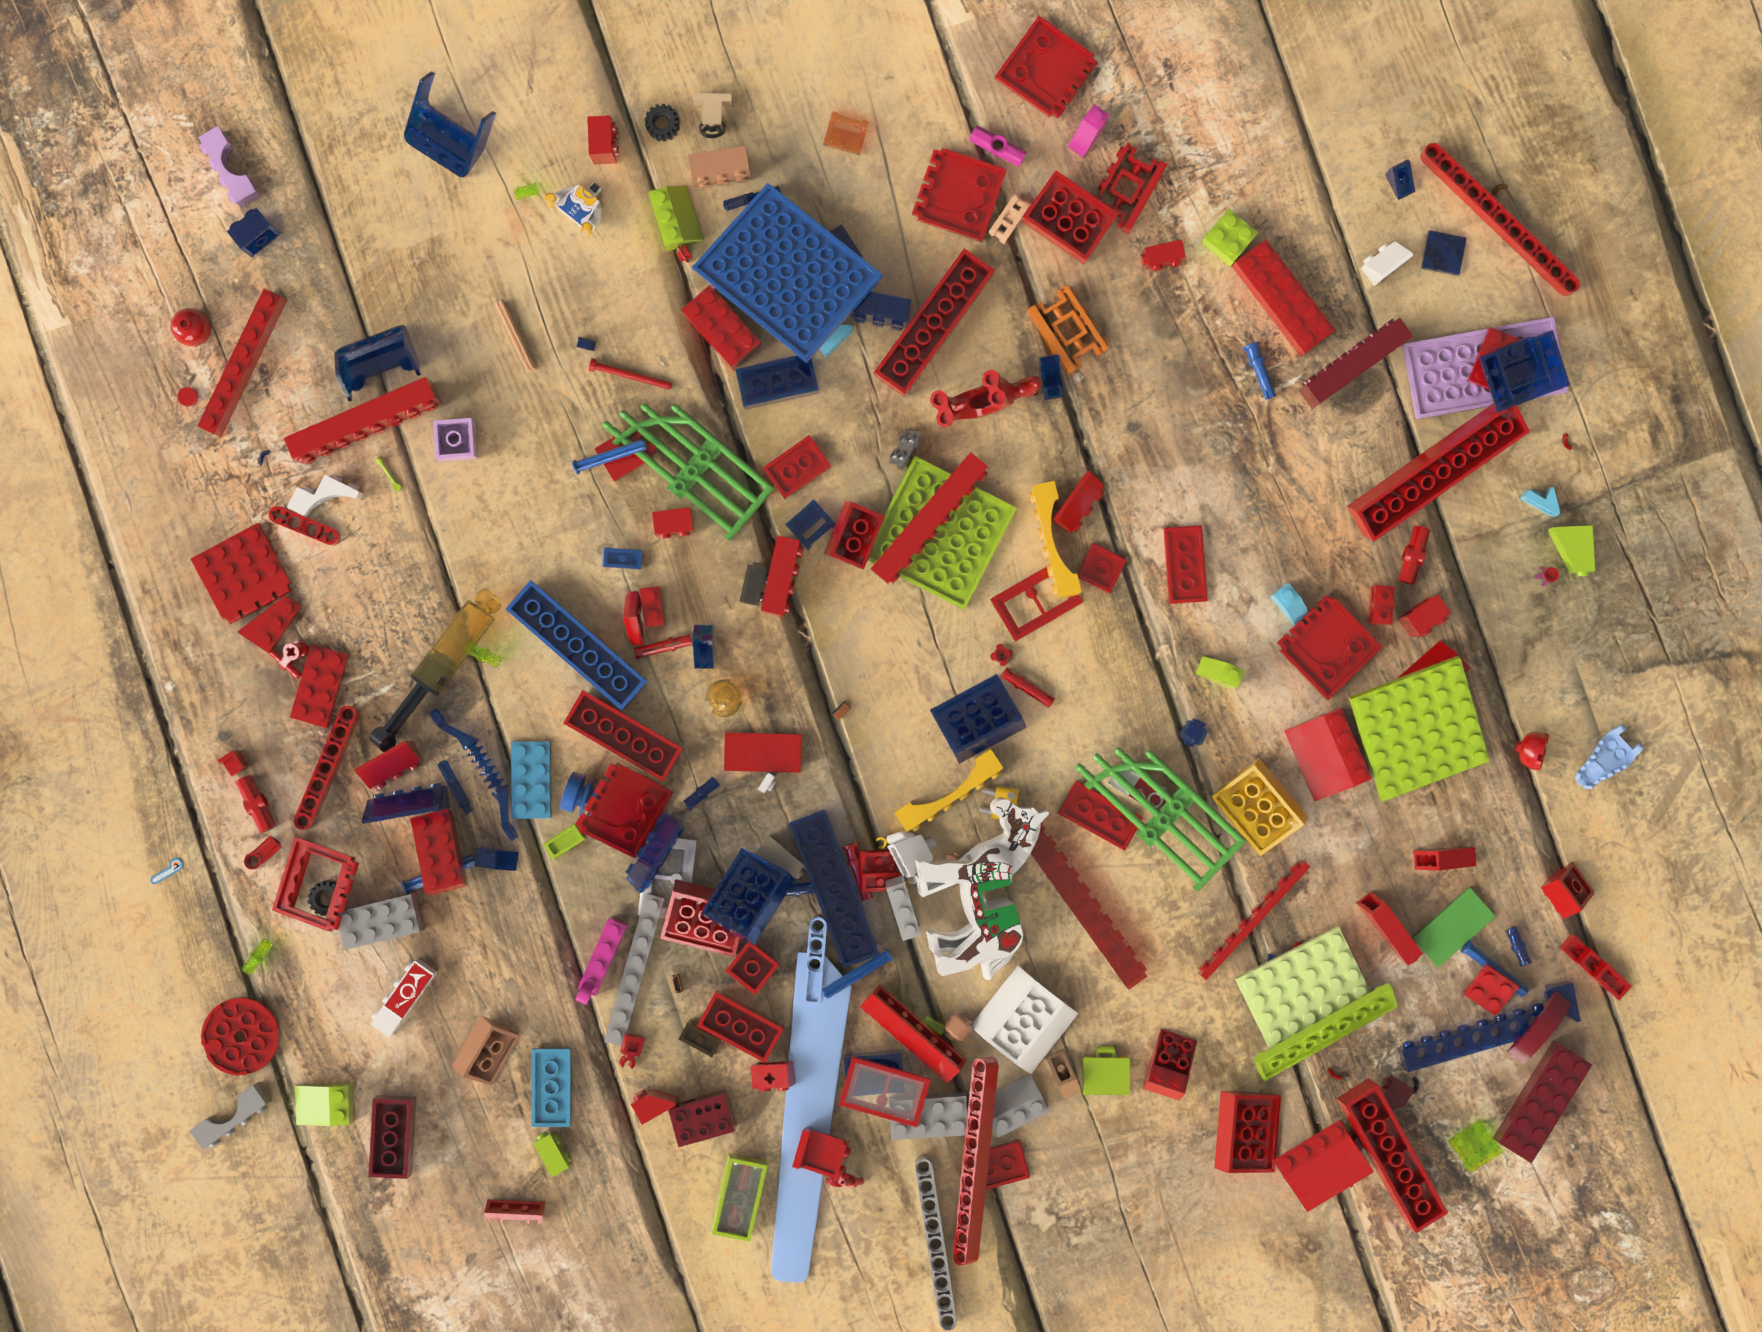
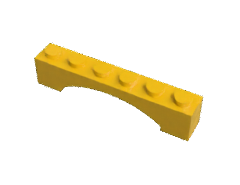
M1055 481L1033 485L1031 492H1029L1031 503H1035L1036 510H1033L1035 521H1039L1040 524L1038 535L1040 540L1043 539L1045 547H1042L1044 558H1048L1049 561L1047 572L1048 576L1053 578L1054 584H1051L1053 595H1057L1058 599L1080 595L1081 587L1077 573L1073 574L1064 565L1057 553L1052 537V509L1054 503H1057L1059 500Z
M989 749L975 758L976 764L970 775L957 789L947 796L926 804L912 805L909 802L896 810L894 813L907 832L911 830L913 833L922 827L920 823L924 820L930 822L938 816L936 814L941 809L946 811L954 806L952 802L959 798L961 801L969 796L968 791L975 788L978 790L986 784L984 781L991 777L993 780L1001 775L1000 770L1003 767L993 751Z

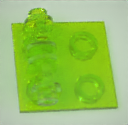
M1480 1120L1447 1140L1463 1162L1466 1170H1469L1470 1173L1503 1153Z

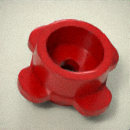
M998 644L990 658L993 661L999 662L1000 666H1006L1007 660L1013 656V652L1004 648L1003 644Z

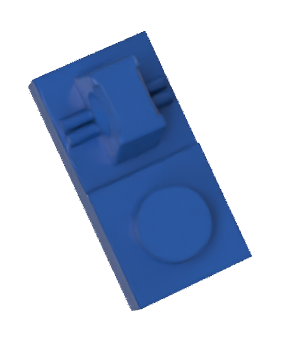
M603 548L602 567L641 569L642 550Z

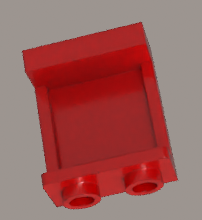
M806 1127L802 1130L792 1167L796 1169L804 1168L831 1177L833 1181H837L840 1177L843 1178L846 1166L843 1165L845 1158L848 1159L851 1153L850 1141Z

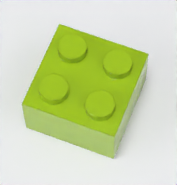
M1228 209L1201 243L1228 266H1231L1258 232Z

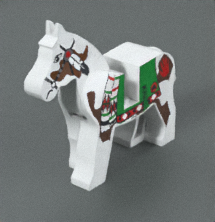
M1003 797L995 798L990 804V809L993 814L1000 817V824L1004 830L1001 835L977 844L959 860L931 862L921 858L915 859L918 872L915 875L918 894L924 897L959 883L962 905L969 924L954 932H938L932 929L926 931L929 949L934 953L937 971L941 976L972 969L981 962L983 977L986 980H990L998 970L1009 962L1014 952L1020 947L1023 933L1015 904L1006 897L986 901L985 895L981 892L1011 885L1012 875L1029 857L1038 839L1041 822L1048 816V811H1036L1030 805L1028 807H1017Z

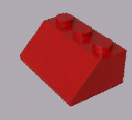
M1087 470L1051 522L1069 534L1073 531L1077 532L1083 524L1080 522L1084 515L1088 517L1094 507L1091 505L1094 500L1099 501L1105 493L1102 490L1105 485Z
M845 501L824 555L864 570L885 516L851 501Z
M1439 640L1397 679L1460 656ZM1461 658V662H1462V665H1463V669H1464V672L1466 673V672H1468L1471 668H1470V667L1467 665V663Z
M413 740L403 741L357 767L354 771L369 789L376 788L378 791L387 786V781L391 779L396 781L403 777V772L408 769L413 771L421 766L420 763L424 759Z

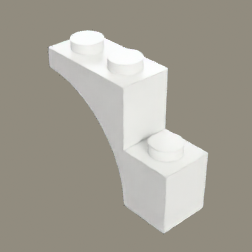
M333 474L331 477L324 475L316 493L306 486L303 489L297 487L287 508L309 518L311 513L326 500L335 497H352L361 500L363 493L358 491L360 487L351 483L345 485L341 483V478Z

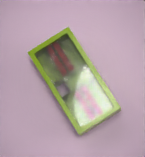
M728 1153L711 1225L713 1235L750 1242L768 1166L766 1160Z

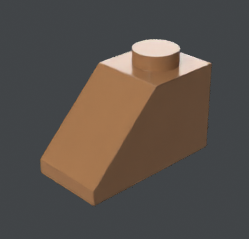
M1061 1050L1047 1056L1046 1060L1063 1098L1065 1099L1081 1092L1079 1083L1064 1051Z

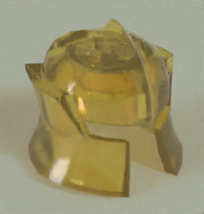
M731 679L716 681L707 689L705 700L710 701L709 706L713 707L712 714L716 716H732L739 710L742 704L740 691L735 684L730 682Z

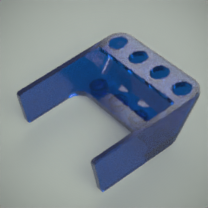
M431 71L419 81L405 127L404 138L410 146L459 177H465L469 174L485 149L496 112L492 111L482 118L477 135L468 131L433 108L429 103L428 97L435 73Z

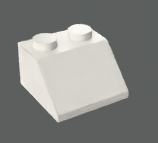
M1395 241L1390 245L1387 242L1378 249L1379 254L1375 257L1371 254L1363 261L1365 264L1361 267V270L1371 283L1376 286L1413 256V253Z

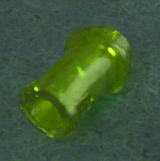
M536 183L523 187L517 186L514 189L516 200L520 199L523 201V198L539 195Z
M928 1015L925 1016L923 1022L936 1034L942 1036L945 1031L944 1022L940 1023Z

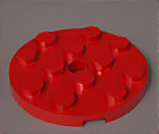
M248 997L232 998L217 1005L207 1015L201 1030V1044L207 1054V1059L214 1067L230 1075H248L262 1069L275 1056L280 1042L279 1024L273 1012L262 1002ZM238 1031H243L246 1039L244 1041L237 1040L236 1033Z

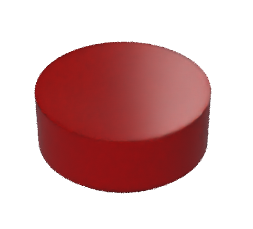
M184 387L179 390L177 398L180 404L192 407L198 402V393L190 387Z

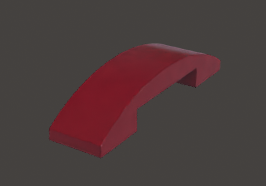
M1555 991L1543 1005L1545 1007L1524 1035L1516 1039L1507 1052L1520 1063L1524 1064L1556 1030L1569 1010L1571 1003Z

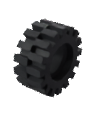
M656 104L655 108H650V112L647 111V117L644 120L645 126L653 139L656 138L657 141L661 139L665 142L666 139L669 138L671 140L673 135H677V131L680 129V120L676 110L672 109L670 105L662 104V106H659V104ZM666 116L670 120V124L666 129H659L655 126V121L658 117Z
M323 881L315 884L310 889L311 893L308 894L310 898L308 904H311L310 909L315 910V914H320V916L327 915L329 906L321 903L320 895L324 891H329L333 894L337 882Z

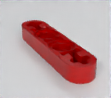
M274 506L269 511V519L278 525L327 545L334 546L340 542L341 535L334 528L280 506ZM280 511V514L287 516V519L278 518L276 520L274 513ZM294 517H298L301 520L300 526L296 528L291 525V520ZM312 524L318 526V532L315 535L309 533V527ZM334 532L335 540L328 542L329 538L323 536L322 533L332 534Z

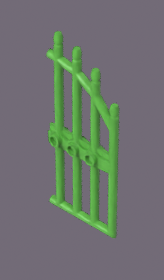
M643 403L640 406L645 413L647 412L651 418L640 422L630 416L628 412L622 410L619 415L631 425L623 433L616 427H613L608 421L602 424L607 431L609 430L616 437L612 442L617 447L621 443L624 445L633 443L628 437L638 431L680 466L682 470L674 477L644 451L635 453L670 483L666 488L680 500L686 496L728 532L724 537L729 541L733 539L775 489L770 482L677 404H673L671 409L678 416H661L654 409H651L648 404ZM660 424L694 453L693 457L688 462L684 461L646 427ZM671 424H689L707 440L699 448ZM721 452L765 488L758 497L715 462V459ZM709 467L752 502L746 511L742 510L702 476ZM696 482H699L740 517L734 526L729 524L690 491Z
M1118 747L1115 753L1125 763L1111 766L1101 755L1096 753L1093 759L1104 769L1096 776L1086 770L1082 764L1078 763L1075 768L1088 780L1084 785L1089 790L1095 787L1140 829L1136 835L1150 848L1155 843L1196 882L1193 888L1197 892L1206 885L1247 841L1151 750H1148L1145 754L1153 763L1134 761L1123 749ZM1133 769L1166 803L1158 810L1119 772ZM1145 770L1163 771L1180 788L1171 796ZM1111 775L1153 817L1145 824L1100 781ZM1194 801L1236 840L1229 849L1186 810ZM1180 816L1185 818L1223 854L1216 863L1173 824ZM1167 830L1209 868L1202 877L1160 838Z

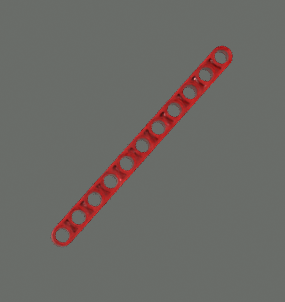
M1430 143L1422 150L1420 154L1421 161L1559 294L1569 296L1579 289V279L1440 145ZM1427 150L1433 151L1435 157H1430ZM1442 163L1448 166V171L1442 169ZM1455 177L1461 178L1462 184H1458L1455 181ZM1469 190H1473L1476 197L1470 196ZM1482 204H1488L1490 209L1485 210ZM1496 216H1500L1503 219V224L1496 220ZM1510 229L1516 231L1517 237L1510 234ZM1524 242L1530 245V250L1525 249ZM1538 256L1544 258V264L1538 261ZM1552 269L1557 270L1558 277L1552 274ZM1566 282L1572 285V290L1566 288Z
M992 1056L976 1059L972 1067L953 1259L958 1266L975 1263L979 1257L999 1069L997 1059Z

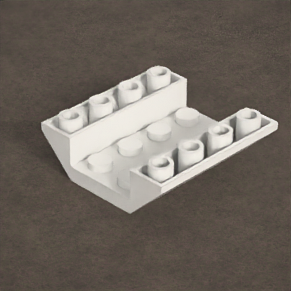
M1017 965L971 1025L988 1043L1017 1066L1032 1074L1078 1015V1012L1064 1001H1061Z

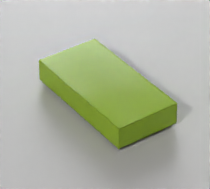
M576 823L543 844L553 860L586 839L583 833L578 830L579 827L575 825Z

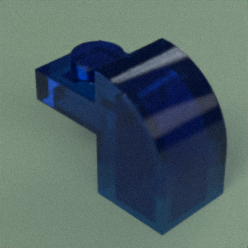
M1059 355L1039 357V375L1044 400L1063 398Z

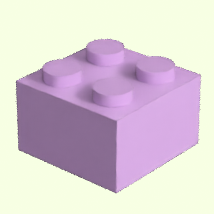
M462 418L433 421L436 460L446 462L478 459L476 421L474 419Z

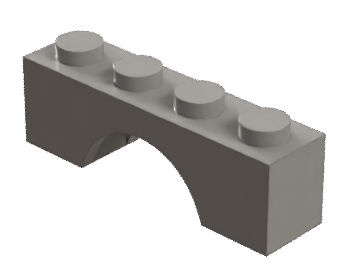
M258 1082L237 1096L238 1109L231 1120L221 1121L210 1116L190 1130V1133L202 1150L208 1146L212 1149L221 1142L219 1138L223 1135L227 1138L237 1131L234 1127L239 1124L245 1125L252 1120L250 1117L256 1112L259 1115L268 1108L266 1104L271 1102V1100Z

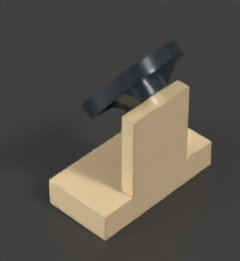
M693 93L694 105L703 106L702 122L699 125L700 134L706 138H718L724 135L726 125L722 121V106L733 107L732 94ZM706 131H709V132H715V131H717V132H719V133H717V134H707V133H705V132H706Z

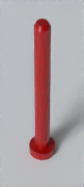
M591 358L589 364V371L591 372L598 370L668 390L672 388L671 382L598 363L597 359Z

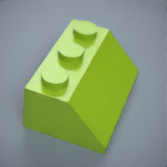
M686 185L665 186L648 192L667 251L677 249L678 246L690 245L703 240Z

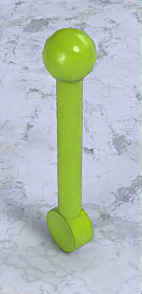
M377 457L376 462L382 466L394 484V490L401 491L402 486L397 484L383 463V458Z

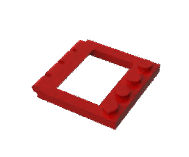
M294 837L272 911L328 932H333V929L339 930L342 916H339L338 912L344 913L348 898L344 897V894L350 895L354 879L349 877L350 875H356L359 863L355 861L356 857L300 837ZM311 853L342 864L326 919L295 907Z

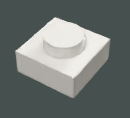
M768 773L758 790L763 793L767 790L770 792L776 784L774 781L775 776Z

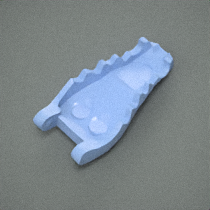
M1623 724L1613 728L1600 739L1586 763L1575 774L1576 780L1585 789H1592L1601 780L1607 779L1615 773L1626 769L1645 748L1641 743H1638L1633 748L1629 746L1619 735L1626 729Z

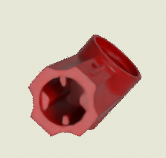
M270 835L255 850L245 856L244 865L250 870L262 868L271 857L283 848L281 843ZM253 856H256L259 859V863L257 866H254L251 863V858Z

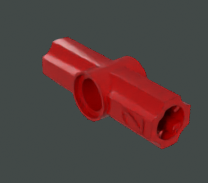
M1413 526L1409 543L1403 551V563L1397 581L1415 585L1419 568L1426 557L1427 551L1425 548L1430 535V529L1423 526Z
M252 775L238 779L235 784L243 798L244 809L252 816L260 834L276 827L268 809V801L264 794L259 791Z

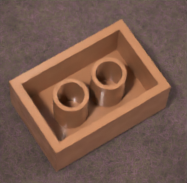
M746 146L688 155L692 179L695 187H699V189L709 188L713 184L724 186L732 181L743 183L751 179Z

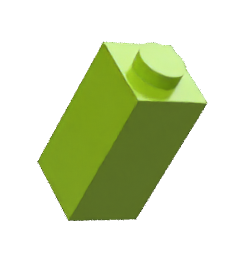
M544 1131L536 1136L537 1140L533 1145L551 1177L556 1176L571 1166V1156L567 1151L564 1152L561 1146L562 1140L558 1134H554L553 1131L549 1133Z

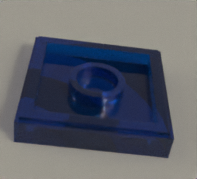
M1429 230L1421 269L1459 276L1467 238Z

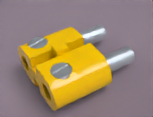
M997 786L996 789L983 787L982 794L992 795L995 798L1003 797L1017 806L1020 790ZM980 806L979 813L992 815V819L1000 820V817L993 814L990 808Z

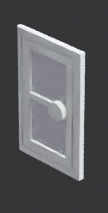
M648 836L638 915L641 913L645 895L649 893L665 898L660 918L666 917L675 879L692 883L697 840Z

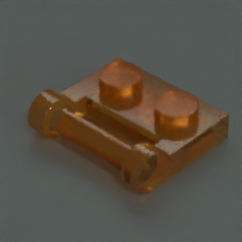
M832 111L823 146L860 155L869 121L855 120L838 115L837 112ZM837 122L861 129L860 134L836 128L835 124Z

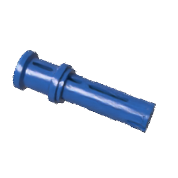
M1259 341L1243 347V351H1246L1250 361L1248 364L1253 367L1265 400L1277 396L1264 365L1265 357L1262 356L1258 346Z

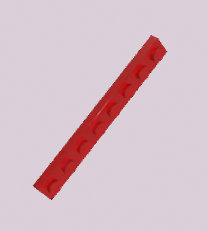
M1305 861L1295 862L1290 868L1291 872L1279 879L1275 890L1271 889L1264 896V902L1261 905L1257 904L1251 910L1252 915L1248 919L1244 918L1239 923V929L1235 933L1231 932L1226 937V943L1213 951V957L1201 964L1198 974L1203 979L1207 980L1305 874L1310 868Z

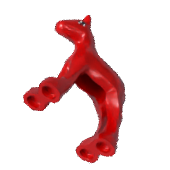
M991 369L983 374L982 382L984 385L954 397H949L942 390H937L932 393L930 403L938 410L936 415L938 425L945 428L951 426L955 420L977 419L997 413L1013 404L1017 398L1037 396L1038 389L1041 386V379L1038 376H1030L1020 379L1015 383H1009L1004 377L1001 378L999 372Z

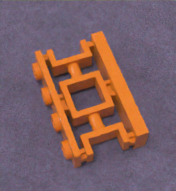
M1065 285L1056 292L1060 301L1045 309L1040 301L1037 305L1030 307L1027 310V314L1069 376L1082 367L1078 360L1080 356L1092 349L1098 357L1108 350V342L1103 335L1100 336L1097 332L1098 326L1093 319L1090 320L1086 315L1088 313L1086 307L1077 301V294L1074 289ZM1068 299L1074 310L1064 315L1059 307L1065 304ZM1053 311L1058 320L1050 325L1051 329L1040 312L1043 316H1046ZM1072 318L1080 333L1066 341L1057 326ZM1088 330L1095 342L1085 347L1080 338L1087 335ZM1074 343L1079 352L1074 354L1070 360L1062 346L1065 349Z

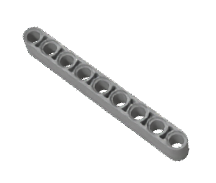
M921 1155L915 1160V1171L939 1323L943 1330L951 1331L957 1325L933 1166L928 1156ZM922 1161L929 1164V1167L925 1170L918 1167ZM924 1181H930L932 1186L924 1189L921 1184ZM927 1200H932L935 1202V1205L932 1208H927L924 1203ZM931 1219H935L938 1222L935 1227H930L927 1223ZM935 1238L941 1241L939 1246H932L930 1242ZM936 1258L944 1260V1263L940 1266L935 1265L933 1262ZM940 1277L947 1279V1282L943 1285L938 1284L936 1281ZM945 1296L950 1301L947 1304H942L940 1299ZM945 1316H951L953 1318V1321L951 1323H945L943 1321V1318Z

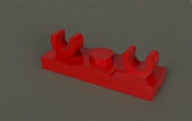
M487 1199L484 1218H488L489 1222L496 1218L499 1219L500 1223H502L503 1219L527 1220L528 1224L531 1223V1220H538V1224H541L545 1212V1202Z

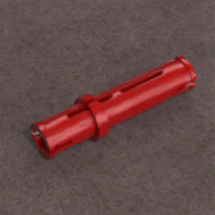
M690 634L676 638L672 636L668 640L635 647L634 653L636 659L667 651L675 652L676 649L692 646L693 644ZM676 642H681V643H679V644H675V645H671V646L665 647V645H668V644H672V643H676ZM661 646V648L646 652V650Z
M1008 667L1005 668L1000 676L1014 685L1015 689H1020L1047 708L1055 700L1054 697L1026 680L1025 676L1016 674Z

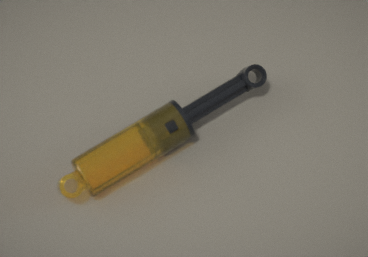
M489 589L480 590L475 596V602L471 600L465 602L410 674V677L417 684L385 726L377 727L371 732L370 741L382 752L396 745L395 735L428 692L439 696L495 622V618L491 614L496 613L500 609L502 602Z

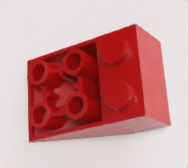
M1160 1029L1142 1089L1179 1101L1186 1093L1197 1041Z

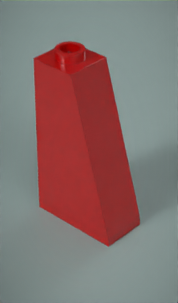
M1369 892L1356 903L1399 959L1409 966L1415 963L1423 955L1385 901L1373 892Z

